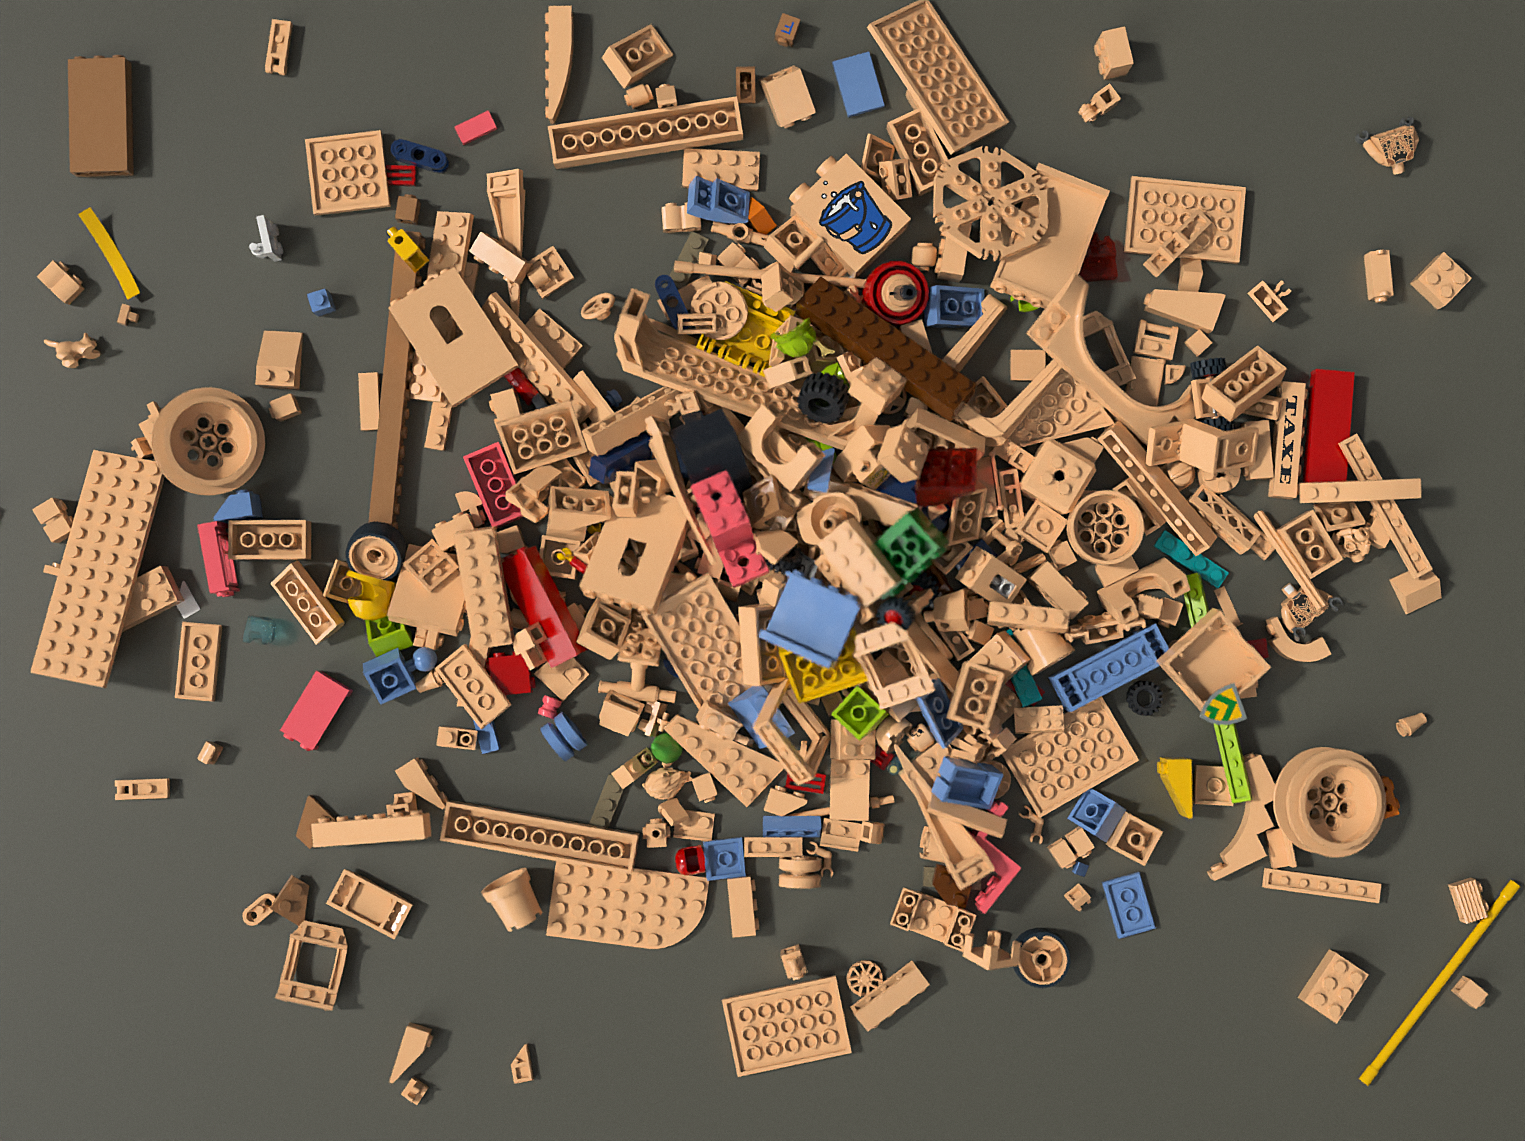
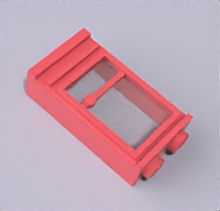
M219 521L198 524L209 591L211 594H217V597L234 596V592L240 591V589L236 588L238 581L234 560L228 559V533L226 532L228 524Z

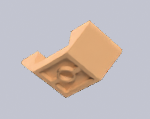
M903 887L890 925L906 931H914L963 952L966 934H970L976 914L961 907L947 905L945 901L925 893Z

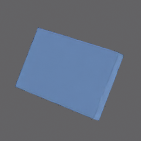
M869 52L832 62L848 117L884 108L885 105Z
M1139 871L1102 882L1119 939L1156 928Z

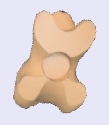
M84 333L82 340L76 342L64 341L59 343L48 339L44 340L46 345L56 348V357L62 360V365L67 368L79 366L78 360L81 358L94 359L101 355L100 351L94 349L97 346V342L89 337L87 333Z

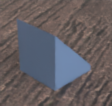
M1076 861L1072 872L1085 877L1089 866Z

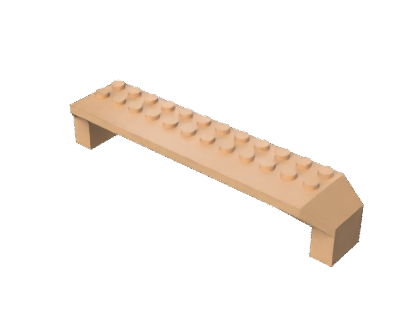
M633 288L631 289L614 337L623 371L683 393L695 390L698 398L749 417H753L762 404L773 402L785 414L777 427L840 450L845 449L847 443L854 437L859 427L862 425H874L878 414L852 395H850L842 418L837 422L822 424L819 421L815 422L813 419L807 418V415H804L801 412L802 409L798 407V397L783 385L769 389L766 378L759 375L760 369L755 374L753 373L752 366L748 365L744 369L742 368L743 363L737 366L725 361L724 356L722 359L718 358L716 353L711 352L709 354L706 352L707 350L702 351L692 344L659 333L645 314L650 295Z

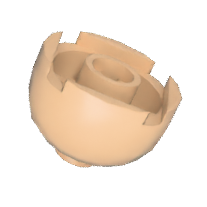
M888 716L880 723L876 730L875 739L877 744L886 753H892L895 750L894 744L899 747L903 742L902 738L908 734L913 725L905 718L897 722L892 716Z

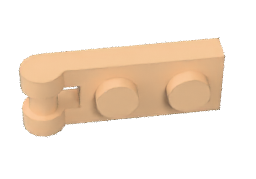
M272 19L265 64L266 73L278 72L279 75H286L287 60L293 26L291 21ZM274 59L279 60V65L274 64Z
M169 778L115 780V786H117L115 800L170 798ZM125 786H129V793H125Z

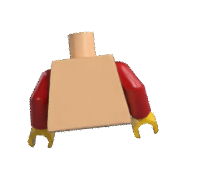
M600 522L587 525V531L593 535L573 553L574 557L571 556L572 552L569 548H563L561 551L565 553V556L559 553L557 558L561 561L567 559L570 561V565L585 574L601 533Z

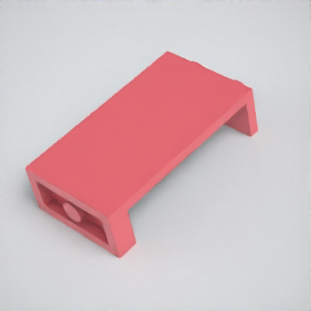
M321 670L316 671L280 729L284 733L283 736L291 741L295 739L300 742V747L307 751L317 750L319 747L317 745L344 699L349 697L353 690Z

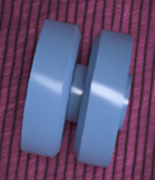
M561 712L554 717L557 728L548 722L540 730L554 751L566 762L574 756L572 747L580 751L588 744L575 723L564 712Z

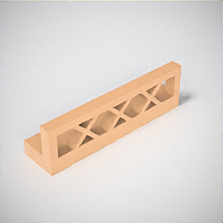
M1203 484L1187 499L1210 529L1240 555L1248 551L1261 535L1257 529L1214 492L1206 489ZM1201 491L1208 496V502H1204L1198 497ZM1214 505H1219L1222 508L1223 514H1217L1214 510ZM1228 518H1234L1237 521L1238 527L1231 526ZM1243 530H1248L1254 535L1250 541L1244 537Z

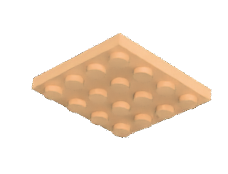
M381 130L305 139L313 214L315 216L391 207Z

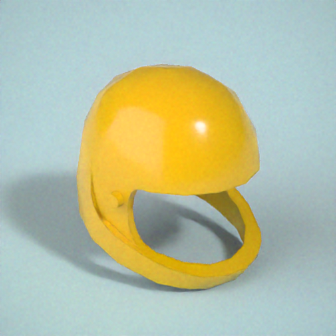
M349 570L346 575L360 580L362 584L361 595L348 598L349 606L354 615L363 620L371 621L386 617L396 583Z

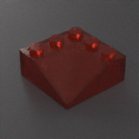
M977 448L929 449L921 474L916 479L917 507L939 506L975 492L978 480Z

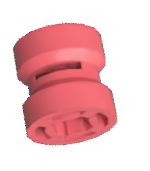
M544 695L542 700L544 704L539 708L538 714L554 719L557 716V708L561 706L562 701Z

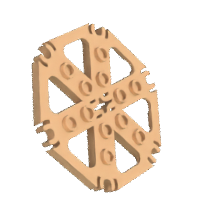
M983 146L946 160L940 167L945 173L937 171L934 177L933 218L938 216L935 223H944L939 229L943 232L944 236L981 259L982 252H984L983 260H986L988 253L993 255V261H996L998 256L1000 261L1036 246L1041 240L1037 233L1042 236L1045 234L1048 228L1047 189L1043 190L1046 186L1045 183L1042 185L1037 184V181L1041 178L1040 175H1037V171L1003 149L998 150V147H995L993 153H990L988 146L983 151ZM974 158L979 159L980 183L961 172L958 165ZM1008 162L1023 172L1024 178L1001 187V163ZM943 187H948L968 201L952 208H946L943 205ZM1037 197L1039 199V218L1034 219L1013 205L1029 198ZM990 200L993 201V204L991 206L988 205V202ZM980 219L979 243L970 240L958 231L959 227ZM1001 223L1023 236L1024 240L1010 246H1004L1001 242Z

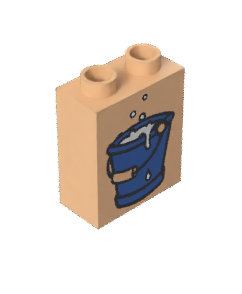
M847 154L839 161L830 156L817 169L816 173L821 178L811 188L804 182L790 195L789 199L793 202L790 216L793 217L795 215L817 237L820 236L847 270V273L852 278H857L908 228L911 218Z

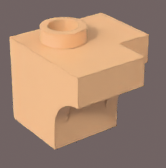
M415 793L394 794V803L386 805L387 816H392L393 812L403 811L404 815L410 814V811L417 810Z

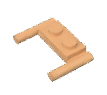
M820 236L792 264L796 269H799L811 257L825 276L844 277L847 273V270Z

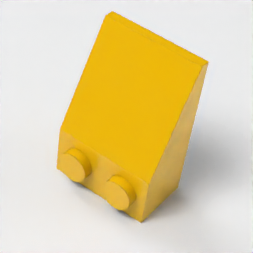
M1160 757V762H1157V772L1160 773V777L1181 816L1192 818L1191 759L1184 757Z

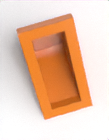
M750 198L748 223L757 233L767 235L777 226L765 207L754 198Z

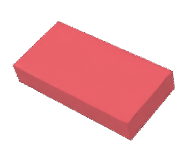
M486 111L455 126V129L462 144L465 145L496 130L497 127L489 111Z

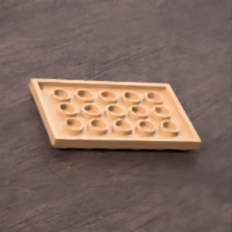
M1132 176L1124 253L1153 255L1199 209L1212 223L1177 258L1238 264L1240 260L1246 187Z
M1102 696L1072 712L1067 711L1064 713V731L1029 733L1012 743L1002 753L1004 760L1038 818L1043 817L1139 761Z
M836 975L722 999L738 1077L852 1053Z

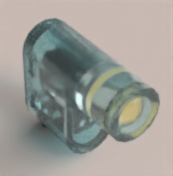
M897 755L886 767L887 772L891 775H897L902 768Z

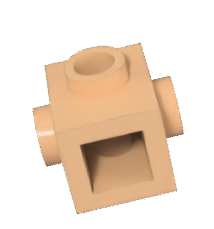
M661 818L650 819V822L646 823V827H643V839H647V848L667 846V838L671 836L670 826H666V822H662ZM654 830H658L660 834L655 835Z

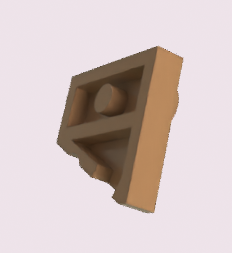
M312 795L307 797L296 837L309 849L313 847L311 824L318 822V818L330 817V820H337Z
M291 875L270 906V909L299 926L305 919L309 885Z

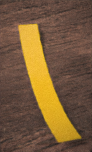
M91 207L79 213V217L94 237L112 267L127 300L139 294V289L124 259Z

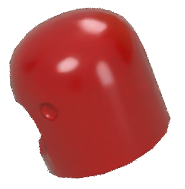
M701 845L681 848L677 851L675 863L680 874L687 876L705 873V856Z

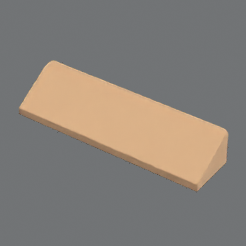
M933 793L926 811L999 838L1004 834L1007 819L971 806L942 802Z

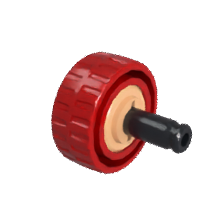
M890 261L877 266L867 276L863 285L862 294L865 307L890 325H903L914 321L923 313L929 299V288L924 274L911 263L904 261Z

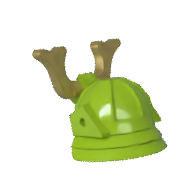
M809 318L803 320L798 327L785 334L780 335L777 331L770 336L777 342L776 348L784 354L787 353V355L795 357V359L807 354L813 345L820 348L822 357H825L827 354H834L836 351L835 348L828 347L821 339L816 337L814 329L810 326Z

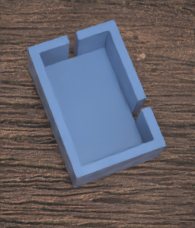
M944 756L939 769L941 775L936 777L931 792L942 802L990 810L1003 774L991 764L980 762L975 764L971 761Z

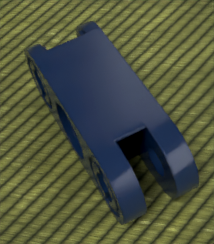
M403 139L395 140L391 145L392 154L401 163L435 173H444L449 168V160L440 150ZM419 153H424L423 159H416Z
M660 275L655 280V288L672 326L677 330V314L689 313L673 279L668 275ZM663 284H668L666 288L662 287ZM676 299L678 301L677 306L669 307V300ZM683 326V329H688L690 326Z

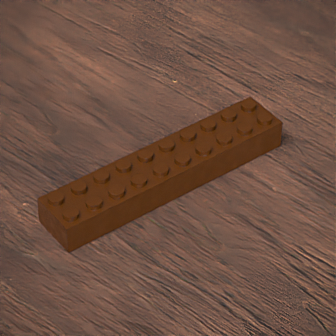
M820 276L798 300L796 314L804 320L809 318L812 326L848 351H852L855 356L865 363L869 364L875 357L880 359L907 379L903 387L905 391L949 422L955 418L974 395L976 383Z

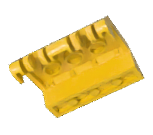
M729 283L739 289L746 299L748 316L745 325L735 336L725 340L705 337L704 333H702L696 348L704 351L708 346L706 352L709 354L713 352L714 347L720 348L718 358L722 359L725 353L724 360L740 366L741 362L744 361L742 365L744 369L752 362L755 364L753 373L757 374L759 369H761L759 375L765 377L763 370L772 367L769 365L773 341L770 336L772 333H775L790 315L794 316L796 311L784 306L775 312L770 307L768 308L764 305L762 296Z

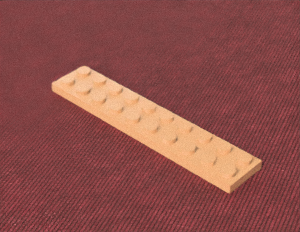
M437 211L426 280L431 277L437 278L440 276V272L447 267H450V269L455 267L464 281L474 219L473 214ZM444 306L433 307L430 311V319L446 344L454 341L457 324ZM415 350L412 379L409 383L410 399L444 403V393Z

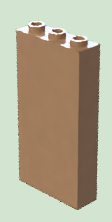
M113 55V58H106L104 56H94V58L76 56L75 59H68L70 173L76 177L134 175L131 62L122 55Z

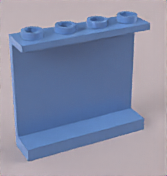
M794 570L793 573L786 571L785 575L790 577L767 630L761 629L758 637L826 668L834 669L862 603L857 602L858 597L846 593V596L839 594L840 589L831 585L828 588L821 586L822 581L811 578V580L805 579V574Z

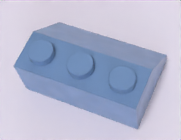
M938 678L931 680L935 691L916 697L915 700L937 743L944 749L957 737L964 727L962 723L946 718L951 701Z
M752 686L728 704L761 749L767 747V745L755 732L753 726L769 694L764 686ZM778 708L772 720L788 738L795 732Z

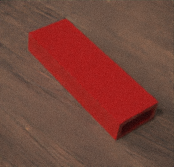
M1324 369L1311 371L1302 482L1347 481L1348 461L1338 443L1350 437L1355 372Z
M524 546L516 550V555L512 553L503 558L504 579L528 625L531 626L539 622L547 639L539 643V646L550 667L553 668L588 650V648L576 642L580 631L536 546L530 548Z

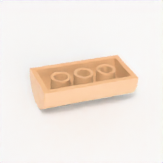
M299 561L291 563L271 583L316 645L329 638L345 624L344 620L329 600L323 596V592Z

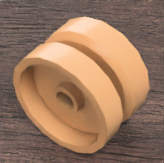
M800 855L779 858V868L783 871H789L779 875V886L787 888L821 887V876L816 873H810L821 870V858Z

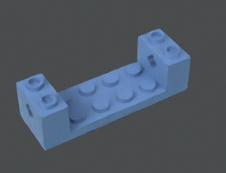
M1148 624L1146 628L1133 632V635L1070 668H1064L1048 678L1065 711L1072 712L1160 666L1156 661L1169 648L1157 625Z

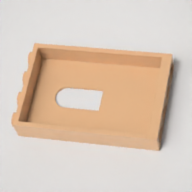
M447 267L440 272V276L437 278L431 277L423 283L424 286L419 289L415 287L408 291V296L392 301L390 303L391 306L388 308L454 408L518 368V364L455 267L451 269ZM435 306H444L463 333L462 336L449 344H446L430 319V311Z
M651 492L643 494V497H649L650 503H642L638 500L636 517H617L612 503L610 508L611 518L604 523L580 584V588L585 596L589 598L599 597L602 598V601L609 604L615 602L625 609L635 608L645 615L650 613L656 615L690 523L676 497L666 494L656 496ZM691 502V505H692L693 510H694V513H695V511H696L695 505H694L693 502ZM629 539L646 543L647 545L636 572L631 576L621 575L618 566Z

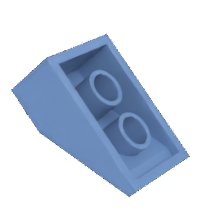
M941 285L928 287L929 299L924 309L925 327H972L983 315L981 302L984 300V289Z

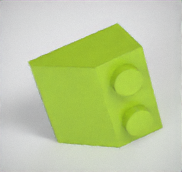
M388 616L373 621L365 620L368 644L376 657L396 648L402 650L413 646L409 625L389 621Z
M856 686L831 715L861 741L875 730L889 713L884 709L880 710V705L859 686Z

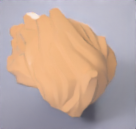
M662 767L652 771L642 786L651 797L670 800L676 796L686 782L692 781V777H690L691 772L685 773V771L675 770L670 767Z

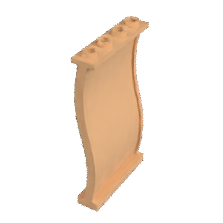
M1038 163L1035 171L1038 172L1037 175H1040L1041 178L1037 181V184L1042 185L1045 183L1046 186L1043 190L1047 189L1048 228L1043 236L1037 233L1041 240L1036 246L1000 261L990 287L999 293L1009 294L1016 300H1024L1034 307L1046 309L1072 274L1077 273L1079 275L1093 232L1110 191ZM1032 197L1024 200L1020 210L1034 219L1039 218V199ZM1012 230L1006 246L1024 240V237Z

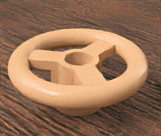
M602 293L591 298L583 306L581 316L584 319L597 318L599 321L606 319L610 315V309L615 303L614 295ZM604 299H609L608 303H603Z

